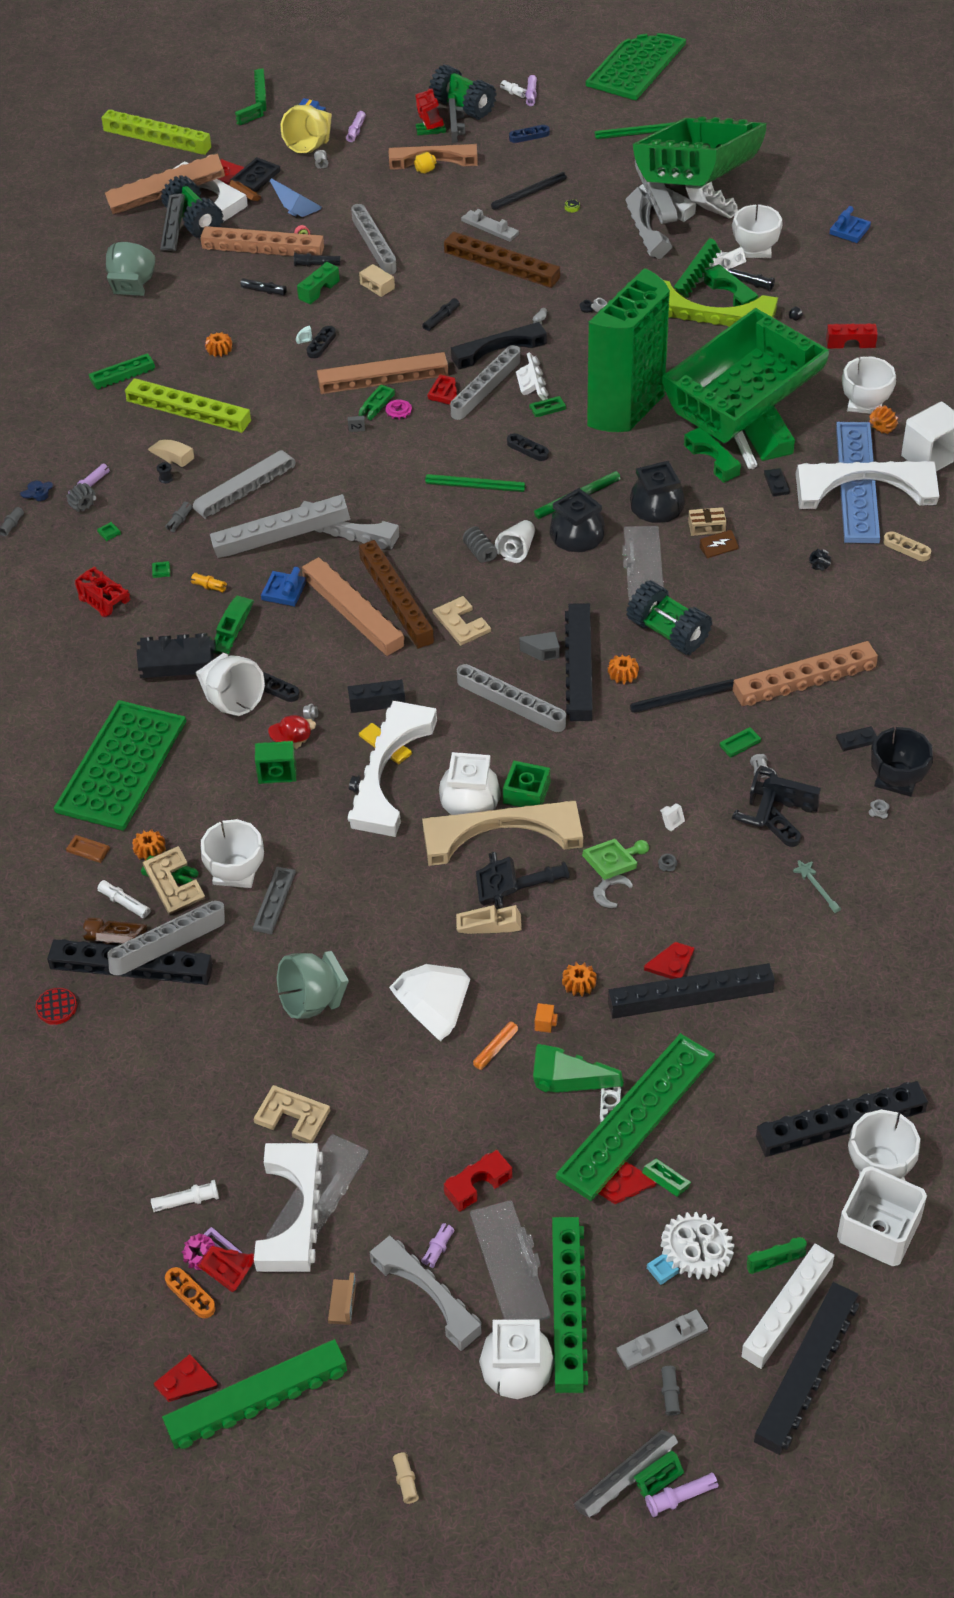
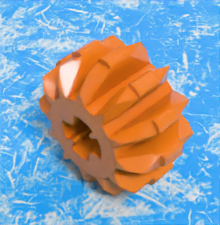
M216 332V334H210L209 337H206L205 347L209 355H214V357L220 355L222 357L223 354L228 355V352H231L233 344L228 334Z
M884 405L873 410L869 416V422L873 424L872 427L876 428V431H880L881 434H889L897 427L898 417L895 416L896 412L891 411V408L888 409Z
M622 654L621 657L615 656L614 659L610 660L608 675H610L611 680H615L616 683L622 681L625 684L626 680L632 683L633 679L637 678L639 666L635 658L631 659L630 655L625 657Z
M152 829L149 832L143 830L142 834L137 833L136 838L132 842L133 852L139 860L144 858L146 861L148 856L155 857L165 852L166 849L164 837L161 836L159 831L154 832Z
M576 962L575 966L568 965L567 970H564L562 985L565 987L566 992L572 991L573 996L580 992V995L583 997L584 991L590 994L592 989H595L597 975L593 972L592 966L586 967L585 962L582 965Z

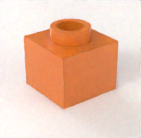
M538 1003L535 1016V1031L551 1033L552 1026L557 1025L558 1014H554V1005Z

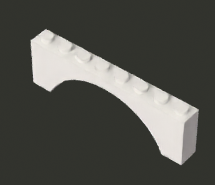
M935 461L804 463L798 465L796 470L799 509H817L822 498L833 488L849 481L862 479L879 480L892 484L910 495L918 505H936L939 499Z
M393 701L391 708L388 707L386 721L382 722L381 735L376 738L375 751L371 752L370 764L365 768V778L360 781L359 794L354 797V808L348 814V821H350L352 829L396 837L401 823L400 812L384 797L380 788V777L385 764L397 749L412 740L432 735L437 722L436 708Z

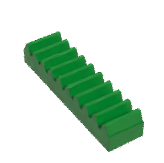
M264 68L254 70L256 103L260 102L262 104L263 112L267 111Z
M709 238L675 284L674 289L682 297H689L688 293L693 292L691 288H696L695 283L700 282L698 278H703L702 273L707 272L705 268H710L709 263H714L713 258H717L716 253H721L714 239Z
M147 353L90 373L89 379L94 387L99 390L102 386L103 388L107 387L108 384L111 386L114 382L115 384L118 383L119 380L122 382L125 378L130 379L131 376L142 375V372L153 371L155 364Z

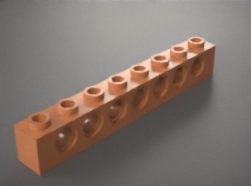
M209 226L204 227L201 235L202 248L207 250L215 249L294 256V252H297V254L310 253L312 255H322L324 249V239L321 235Z
M868 641L735 679L733 692L741 706H751L762 700L768 701L779 695L785 696L796 690L803 691L813 685L820 686L830 680L837 681L847 675L853 676L864 670L870 671L876 667L878 655Z

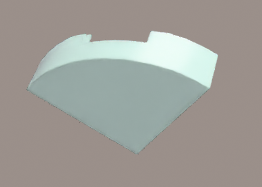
M310 326L303 328L297 334V344L312 341Z

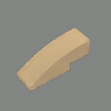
M159 440L148 449V451L170 464L174 462L181 467H184L194 459L193 448L173 440Z
M492 905L456 914L457 931L459 933H501L522 930L521 913L516 905L496 909Z

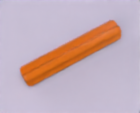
M509 1022L473 1060V1065L477 1069L482 1070L518 1031V1026L513 1022Z

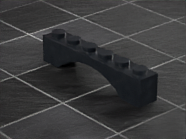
M536 322L451 347V359L458 370L474 366L481 357L498 349L507 348L512 345L527 348L547 344V332L540 322Z

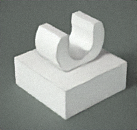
M674 804L672 807L666 806L660 810L665 827L670 831L685 822L682 808L678 804Z

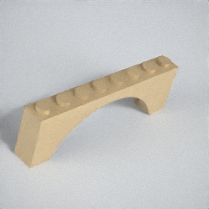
M576 801L422 819L428 866L447 864L453 853L465 841L482 832L498 828L513 827L533 830L553 839L564 850L583 847V833Z

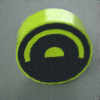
M577 200L565 202V210L568 212H577L580 209V203Z

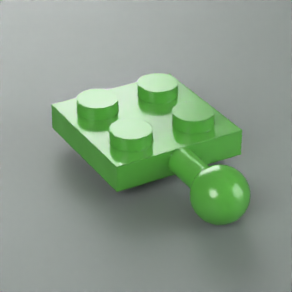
M612 839L583 850L582 856L606 880L636 869L637 862L631 855L646 854L649 851V845L644 840H638L633 847L624 849L616 839Z

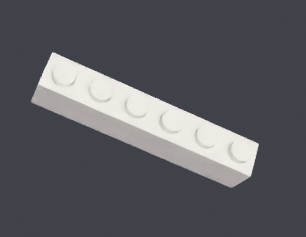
M817 1244L813 1245L744 1343L741 1357L762 1369L832 1268L834 1254Z

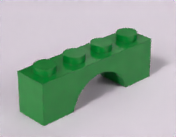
M720 264L707 269V272L704 273V283L711 289H724L734 294V307L758 299V295Z
M697 428L684 434V446L693 455L705 454L716 460L714 462V474L723 483L740 475V462L729 451L725 450L718 441L712 438L709 433L701 428Z

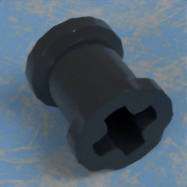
M162 462L157 465V472L160 475L159 481L165 484L170 483L173 480L171 464Z

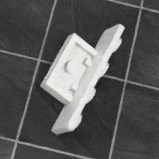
M742 247L730 252H722L720 250L721 253H716L717 258H713L714 263H709L711 268L720 264L723 268L729 270L746 262L744 250ZM702 273L703 278H698L700 282L704 281V273Z
M529 352L527 353L529 364L516 371L521 393L528 395L537 390L538 396L542 400H546L549 394L544 387L546 383L541 376L543 372L539 367L540 362L536 356L533 357Z

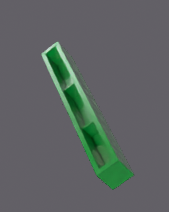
M333 1339L162 1416L174 1449L179 1447L180 1449L188 1448L193 1444V1441L201 1437L202 1439H207L213 1436L215 1431L223 1427L224 1429H229L243 1418L251 1419L259 1413L258 1411L265 1408L273 1409L280 1404V1401L287 1398L295 1399L301 1395L302 1391L309 1388L314 1390L322 1386L324 1381L341 1378L344 1372L347 1371L346 1361L336 1340Z

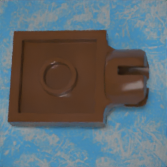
M92 917L87 918L83 925V928L87 931V934L83 935L84 940L90 942L103 941L104 944H113L115 942L123 944L147 932V924L117 921L104 923L103 919Z

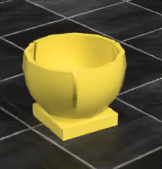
M296 105L284 113L280 124L281 135L286 145L289 146L288 148L296 153H311L323 143H327L329 141L332 114L318 110L311 105Z

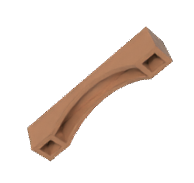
M477 144L389 148L390 169H405L414 165L416 156L424 152L434 155L436 161H447L461 166H478Z

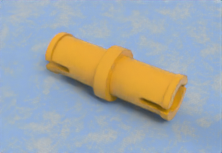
M194 573L191 579H195L191 580L192 584L203 586L207 590L213 589L222 593L226 590L225 586L227 583L214 579L213 576H203Z

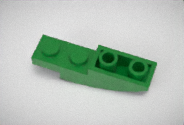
M238 595L232 600L217 626V634L214 638L216 640V650L213 653L229 655L239 630L241 631L254 600Z

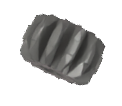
M78 483L66 495L67 502L77 512L80 510L84 511L86 508L89 509L90 505H94L93 501L96 500V493L88 484Z

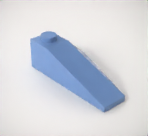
M271 178L272 186L283 206L289 209L288 213L296 217L298 214L304 217L321 210L322 207Z

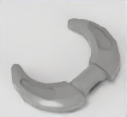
M622 875L606 880L602 878L600 885L595 887L593 891L596 902L607 908H616L617 903L610 902L605 897V890L609 885L622 883L632 888L631 881Z

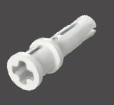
M212 1180L211 1183L201 1186L193 1185L191 1189L151 1198L153 1211L157 1212L192 1202L201 1204V1201L211 1198L219 1199L216 1182Z

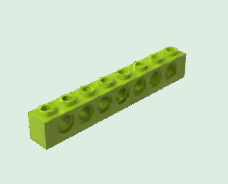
M107 110L101 117L103 130L202 155H205L211 148L210 133L114 110Z
M136 378L125 389L128 402L242 433L251 422L250 409Z

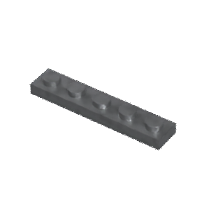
M664 1430L659 1431L574 1503L575 1508L579 1513L589 1518L599 1513L601 1507L610 1500L615 1499L619 1492L627 1485L635 1482L634 1476L672 1450V1447L678 1443L675 1435Z

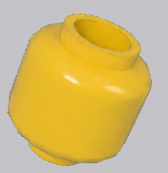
M429 152L417 155L414 160L417 172L420 171L421 173L434 170L437 163L435 156Z

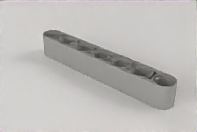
M635 160L636 170L661 224L677 221L676 208L664 183L647 182Z
M362 204L353 205L351 211L355 226L381 269L388 274H394L396 272V258L365 206Z
M512 345L507 347L451 401V417L453 419H463L520 364V348L518 346Z
M283 450L278 451L197 498L193 503V509L203 518L207 519V516L213 515L220 511L221 508L229 506L236 499H241L248 492L261 487L260 485L270 482L277 475L280 476L287 472L289 468H294L295 460Z
M463 664L457 668V683L459 686L554 732H561L565 729L566 713L564 710L470 665Z
M220 901L208 902L109 950V972L113 975L125 974L222 926L225 923L224 904Z

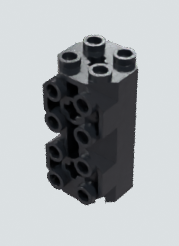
M197 633L195 637L191 638L189 634L177 635V639H171V635L159 636V640H153V637H142L137 642V645H140V649H137L138 671L143 672V674L139 675L140 678L196 674L198 670L215 659L213 651L216 650V640H212L211 636H208L207 633Z

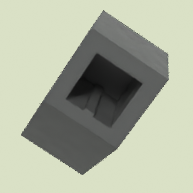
M555 632L519 637L521 652L541 661L559 658V644Z

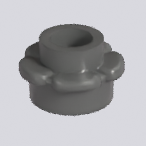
M668 853L663 854L658 860L659 868L662 871L667 870L668 872L675 870V866H677L675 856Z

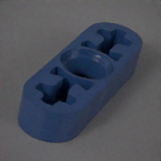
M539 125L511 131L509 133V140L512 143H519L547 137L550 134V128L547 125Z

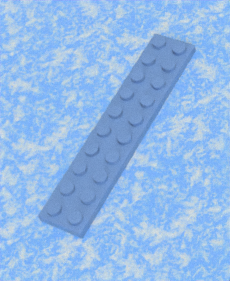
M837 422L838 463L873 462L870 422ZM862 479L841 484L844 543H879L880 531L875 480Z

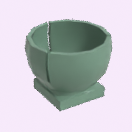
M130 242L112 244L108 247L106 253V271L108 273L107 280L113 294L144 296L143 284L152 277L155 268V256L149 249L139 244Z
M332 951L324 952L322 959L313 953H292L282 958L278 964L277 971L278 993L301 990L279 995L284 1010L291 1018H311L320 1014L327 1005H329L331 1010L340 1006L349 980Z

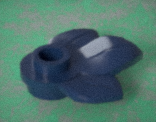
M38 480L32 481L27 485L28 489L22 491L20 495L23 498L33 497L36 501H43L48 498L49 490L53 487V484L50 481L46 483Z

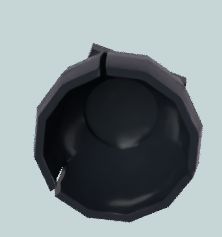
M669 461L636 468V475L639 479L632 487L630 493L632 512L639 519L651 523H663L677 518L684 508L685 501L681 482Z
M578 488L553 503L555 512L552 514L549 533L557 547L568 552H585L594 549L602 542L605 523L600 513L602 505Z
M893 727L882 731L871 746V766L877 775L874 787L912 797L916 783L924 779L933 764L932 744L924 734L911 728L896 727L894 729Z

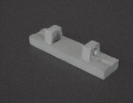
M477 209L475 212L470 210L461 217V221L509 242L519 235V230L509 227L506 220L495 221L484 216L483 211Z
M696 1309L617 1347L616 1351L627 1370L708 1331V1327ZM677 1326H680L681 1334L677 1330Z

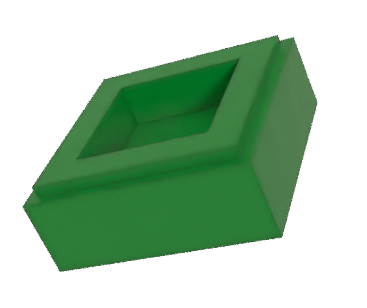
M112 522L97 529V532L106 541L121 534V531Z
M170 562L152 563L153 578L170 577Z

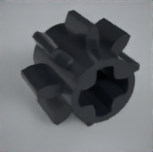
M824 549L813 551L809 557V563L813 564L811 568L821 571L828 568L831 564V557L828 556L829 552Z

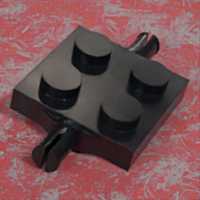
M491 852L488 855L490 863L476 871L479 902L485 906L495 901V908L501 909L504 908L502 899L518 891L514 860L510 856L497 860V853Z

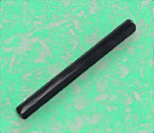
M565 172L558 173L492 202L491 207L493 210H496L566 179L567 176Z
M734 679L630 704V710L635 713L733 689Z

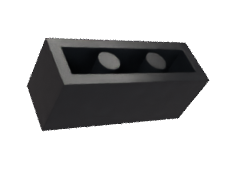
M402 679L347 686L351 713L388 709V707L391 708L393 701L405 703Z

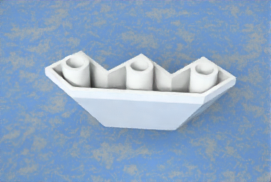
M712 181L704 186L686 185L690 200L701 207L727 218H732L738 211L734 198L725 200L721 190L714 191Z
M425 964L402 973L389 988L408 1011L441 1041L451 1033L456 1025L470 978L460 968Z

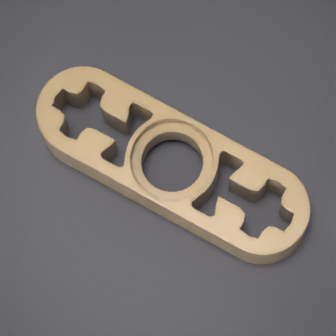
M887 532L884 535L883 542L887 547L919 561L930 559L931 549L928 546L896 532ZM904 545H909V546H911L912 548L906 549V548H904L903 546H904Z

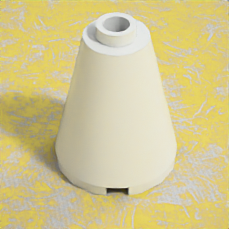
M527 520L521 521L498 535L495 540V547L498 549V554L506 557L503 558L504 560L519 563L527 556L535 533L533 523Z

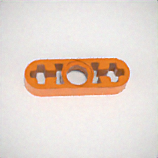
M174 1267L166 1272L165 1281L167 1286L198 1317L209 1318L214 1314V1300L181 1268ZM173 1275L175 1277L179 1276L180 1282L183 1284L181 1287L176 1280L172 1281L171 1277ZM188 1289H195L197 1291L196 1295L191 1298L185 1297L184 1293ZM199 1298H200V1301H201L204 1305H208V1306H209V1309H208V1310H206V1309H202V1310H201V1306H200V1304L197 1302V1301L199 1300Z

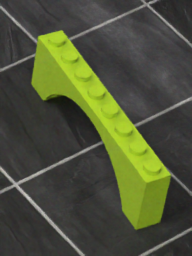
M664 281L670 290L669 318H680L682 320H693L730 327L754 308L773 318L775 317L778 303L777 297L762 295L750 303L736 307H709L685 299L673 289L670 281Z

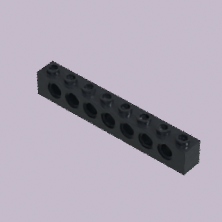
M53 939L47 958L49 967L52 970L208 985L213 967L211 955L188 953L185 951H169L125 974L113 975L109 972L108 952L117 947V945L88 943L86 941L76 942L66 939Z
M918 1081L912 1083L905 1082L900 1086L884 1088L872 1094L866 1093L855 1099H845L840 1103L827 1104L812 1111L805 1110L798 1115L784 1116L780 1120L773 1122H763L757 1126L756 1138L764 1156L769 1157L850 1134L853 1125L865 1113L878 1110L897 1112V1120H899L900 1114L906 1118L926 1112L928 1101Z

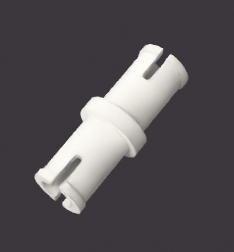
M506 80L501 82V84L505 85H500L501 89L508 91L511 95L515 94L521 98L525 97L526 89L518 87L515 83H509Z

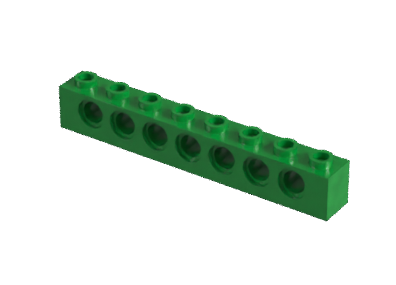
M552 1217L555 1393H583V1385H588V1371H583V1363H587V1349H582V1342H587V1330L582 1328V1321H586V1307H581V1300L586 1299L585 1286H581V1280H585V1266H580V1259H584V1246H580V1239H584V1226H579V1217ZM565 1241H571V1242H573V1243H571V1244H565L564 1242H565ZM566 1261H572L573 1263H572V1264H565L564 1262H566ZM571 1281V1282H573L574 1284H572V1285H567V1284H565V1282ZM573 1302L574 1305L568 1306L565 1303ZM571 1322V1323H574L575 1325L572 1326V1327H569V1326H566L565 1324ZM571 1343L576 1346L573 1348H568L565 1345ZM574 1365L576 1366V1368L570 1370L567 1369L566 1366Z

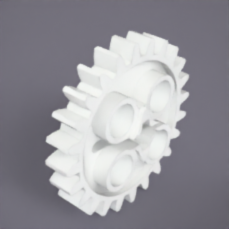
M687 1212L685 1218L678 1215L676 1220L671 1219L670 1224H666L661 1237L662 1255H667L666 1262L673 1261V1269L676 1267L680 1268V1274L687 1271L689 1278L692 1274H696L697 1279H700L701 1274H704L706 1279H709L710 1273L716 1277L719 1271L723 1273L725 1267L729 1266L734 1253L732 1252L734 1244L731 1243L732 1236H727L728 1229L721 1230V1222L718 1224L714 1223V1217L707 1220L706 1214L699 1218L697 1212H695L694 1217H691Z

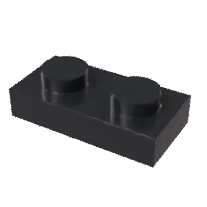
M781 468L764 470V476L772 497L788 495L789 488Z
M872 726L836 735V739L843 752L872 745L873 741L877 738Z

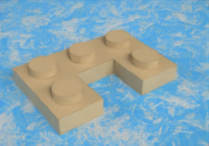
M464 596L433 609V614L460 646L491 632V627L482 617L468 624L462 620L461 615L473 610L472 605Z
M179 846L143 862V866L169 915L205 899V895L197 880L178 887L171 872L187 866V861Z
M273 1085L256 1113L254 1123L274 1130L284 1113L299 1119L292 1131V1137L306 1143H313L331 1110L330 1106Z

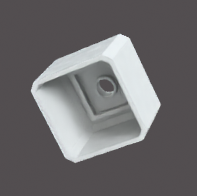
M938 402L908 418L901 456L911 462L935 461L936 471L954 462V410L944 402Z
M872 1166L864 1168L841 1213L837 1234L840 1243L888 1265H899L922 1218L927 1198L924 1189ZM881 1225L885 1231L880 1232L874 1229L873 1226Z

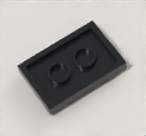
M256 157L232 177L230 182L231 180L239 181L254 192H257L281 171L280 166Z

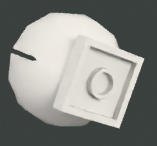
M756 205L745 206L738 210L733 219L732 229L735 240L744 250L745 258H771V247L778 241L783 226L779 212L769 206L758 205L757 220L755 221Z
M860 357V360L856 358L848 362L842 374L844 394L849 398L847 411L871 414L876 407L882 406V403L890 397L896 385L894 367L887 361L876 357Z
M223 653L196 672L207 700L221 712L240 716L253 710L261 700L265 687L264 676L259 666L251 659L240 656H228V654Z
M452 752L450 767L445 772L439 786L440 801L448 813L459 815L488 810L493 811L496 808L501 793L497 776L489 768L490 755Z
M238 819L223 821L225 838L221 822L210 827L201 839V858L207 870L214 876L212 880L213 885L252 888L255 872L262 863L264 856L263 839L259 831L251 823Z
M878 1110L865 1113L853 1125L848 1148L850 1157L855 1167L859 1170V1177L864 1168L872 1166L905 1181V1175L918 1161L920 1150V1137L911 1121L900 1114L899 1122L895 1129L898 1113Z
M539 1319L493 1320V1332L485 1340L479 1363L485 1382L497 1394L500 1393V1396L520 1399L536 1395L549 1382L554 1366V1356L547 1337L540 1332Z

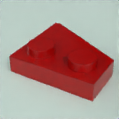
M440 374L428 393V399L450 405L451 401L457 396L455 378Z
M674 942L645 964L644 971L670 979L681 978L684 976L692 958L694 947Z
M626 1161L598 1194L617 1204L649 1187H655L657 1183Z
M210 1246L197 1266L229 1291L234 1292L252 1266L254 1254L239 1253L237 1250H224L221 1247Z
M191 1354L153 1383L154 1387L168 1402L178 1400L183 1396L196 1395L201 1391L214 1390L218 1387V1384Z

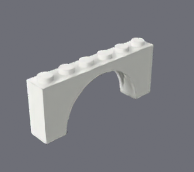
M317 1143L265 1144L264 1166L266 1174L279 1175L296 1184L304 1196V1203L298 1219L288 1230L276 1237L256 1241L254 1263L257 1272H310L311 1263L315 1262V1249H312V1243H316L317 1231L314 1229V1223H318V1210H315L316 1203L320 1202V1191L317 1190V1184H321V1171H318L319 1165L323 1164V1153L319 1152Z

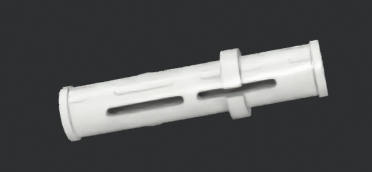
M105 880L99 883L97 888L99 892L108 896L112 902H117L137 914L142 919L151 912L149 907L124 893L120 887H114Z

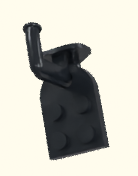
M760 765L755 773L750 790L751 805H753L757 794L763 795L756 817L743 814L737 809L732 815V820L735 819L746 824L762 827L767 823L773 801L783 803L787 807H800L806 812H817L821 788L779 778L774 769ZM761 775L770 776L764 782H760Z

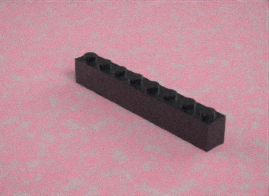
M590 603L568 604V611H565V622L569 623L565 624V635H569V637H565V648H569V650H565V661H569V663H566V674H569V677H566V688H569V690H566V701H570V704H566V715H570V721H592Z
M770 963L608 989V1005L612 1019L773 993L775 979Z
M835 1282L832 1283L755 1433V1443L778 1455L781 1454L783 1449L788 1450L793 1439L790 1434L793 1429L798 1430L803 1419L800 1414L803 1409L808 1410L813 1399L810 1397L812 1390L817 1392L822 1382V1378L819 1377L821 1372L828 1371L832 1361L829 1357L832 1352L836 1354L841 1344L839 1337L841 1333L844 1335L847 1333L851 1323L848 1321L850 1315L855 1316L860 1305L857 1303L858 1293Z

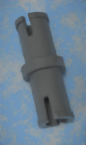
M183 502L182 506L172 514L173 517L165 525L167 530L172 526L170 531L175 532L181 522L184 523L185 517L193 509L191 504L186 508L188 502Z
M15 507L11 514L5 517L4 523L0 526V535L7 536L11 529L17 526L18 520L24 515V511L20 507Z
M664 1366L661 1369L663 1381L661 1393L665 1400V1414L667 1416L679 1415L681 1413L678 1398L680 1387L677 1386L676 1367Z

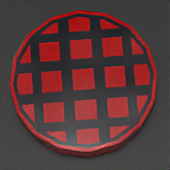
M53 988L40 995L36 1001L35 1008L38 1017L42 1021L50 1025H58L67 1022L75 1014L77 1002L71 991L64 988Z

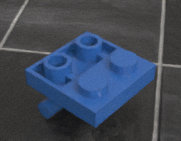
M849 206L839 215L838 220L830 228L829 234L858 243L870 228L871 222L851 216L850 214L854 208Z
M294 567L291 574L272 571L261 594V599L295 606L306 584V577L298 576L300 572L298 567Z

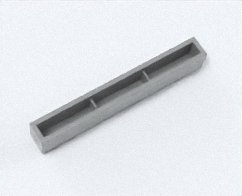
M342 494L211 533L210 537L217 558H221L350 520V516Z

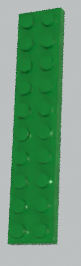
M680 1033L556 1173V1179L589 1201H592L715 1058V1054Z

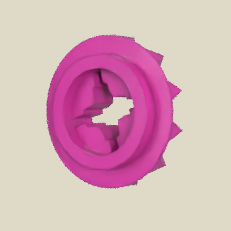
M393 400L386 405L387 416H391L392 419L396 417L398 419L400 417L406 418L412 411L411 404L405 400Z
M197 1234L190 1236V1239L184 1243L185 1247L182 1254L184 1255L183 1261L189 1263L188 1268L192 1269L194 1267L196 1270H202L197 1264L203 1256H196L193 1248H200L204 1255L210 1246H215L209 1236Z

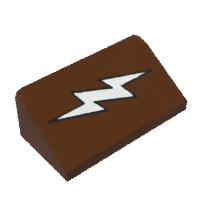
M732 530L700 539V549L706 558L739 549Z

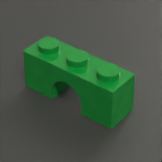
M328 262L324 263L297 285L298 299L311 305L320 297L322 286L331 289L340 281L339 267Z

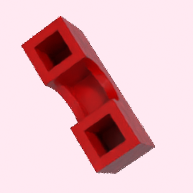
M828 324L826 334L827 349L844 348V344L848 340H857L859 348H876L878 335L876 324Z
M498 1150L487 1153L480 1161L468 1165L458 1175L449 1177L444 1183V1194L460 1212L477 1201V1190L473 1187L476 1182L487 1181L496 1189L513 1178L512 1167Z

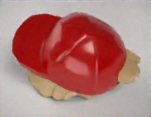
M297 715L286 716L280 723L270 726L268 733L274 742L293 741L294 749H298L302 742L305 743L316 723L312 719H305Z

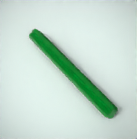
M673 123L595 131L594 135L596 139L655 133Z
M614 471L580 489L590 495L619 481L620 474ZM562 497L534 510L535 517L540 519L555 512L553 503Z
M427 474L425 477L426 484L525 491L524 482Z

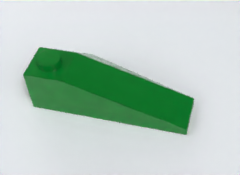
M537 1044L533 1078L536 1088L543 1092L557 1093L623 1087L624 1085L621 1070L599 1062L588 1063L580 1055H576V1057L566 1055L564 1050L558 1047Z

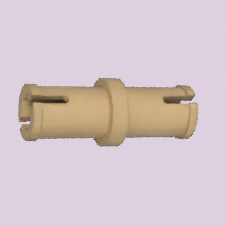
M398 1453L393 1456L397 1472L396 1481L401 1487L404 1503H414L419 1499L414 1483L415 1474L411 1471L408 1455L406 1453Z

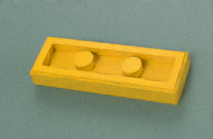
M373 723L359 732V736L373 747H375L377 736L381 735V729ZM403 745L391 755L390 759L399 765L412 754V751Z

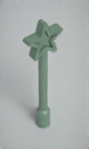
M799 860V867L795 868L793 872L801 873L803 879L807 876L829 903L834 913L840 911L839 905L829 897L812 876L816 874V871L811 868L813 862L804 864Z

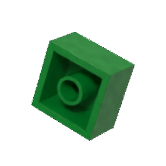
M293 741L255 743V765L258 784L296 782V759Z
M513 760L503 787V803L518 807L543 805L550 785V768Z

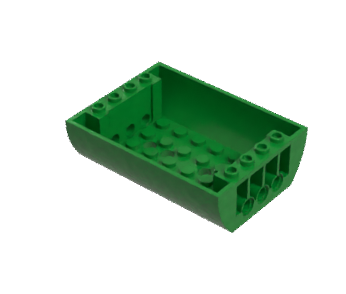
M704 116L683 118L633 143L635 160L647 182L704 186L752 159L763 143L767 123L747 122V119L734 121L733 118L720 120L719 117L707 119Z
M644 268L634 279L628 282L589 321L588 427L607 432H629L665 396L662 376L666 374L670 290L658 275Z
M754 308L662 376L668 399L678 415L721 442L726 443L820 372L827 363L829 350L761 310Z

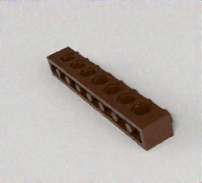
M454 231L444 240V253L552 288L560 279V266Z
M372 540L360 544V560L417 649L433 644L434 637L431 625L377 542Z

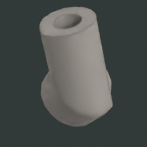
M541 308L533 316V323L540 322L542 325L541 320H544L547 315L546 308Z

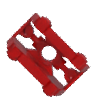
M433 89L416 94V107L425 127L429 130L444 126L443 119L440 118L438 108H436L439 106L437 98L434 97Z
M95 566L75 580L79 600L87 602L98 610L102 617L106 618L112 614L113 605L119 601L124 604L130 601L129 591L122 588L121 584L115 583L104 575L103 571L97 570ZM86 580L90 581V583H84L82 581ZM104 594L111 595L112 600L109 601L104 598Z

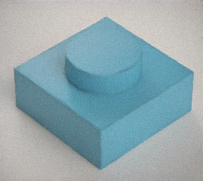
M660 1255L647 1264V1269L660 1285L679 1273L678 1267L672 1268L673 1261L666 1262L667 1255Z

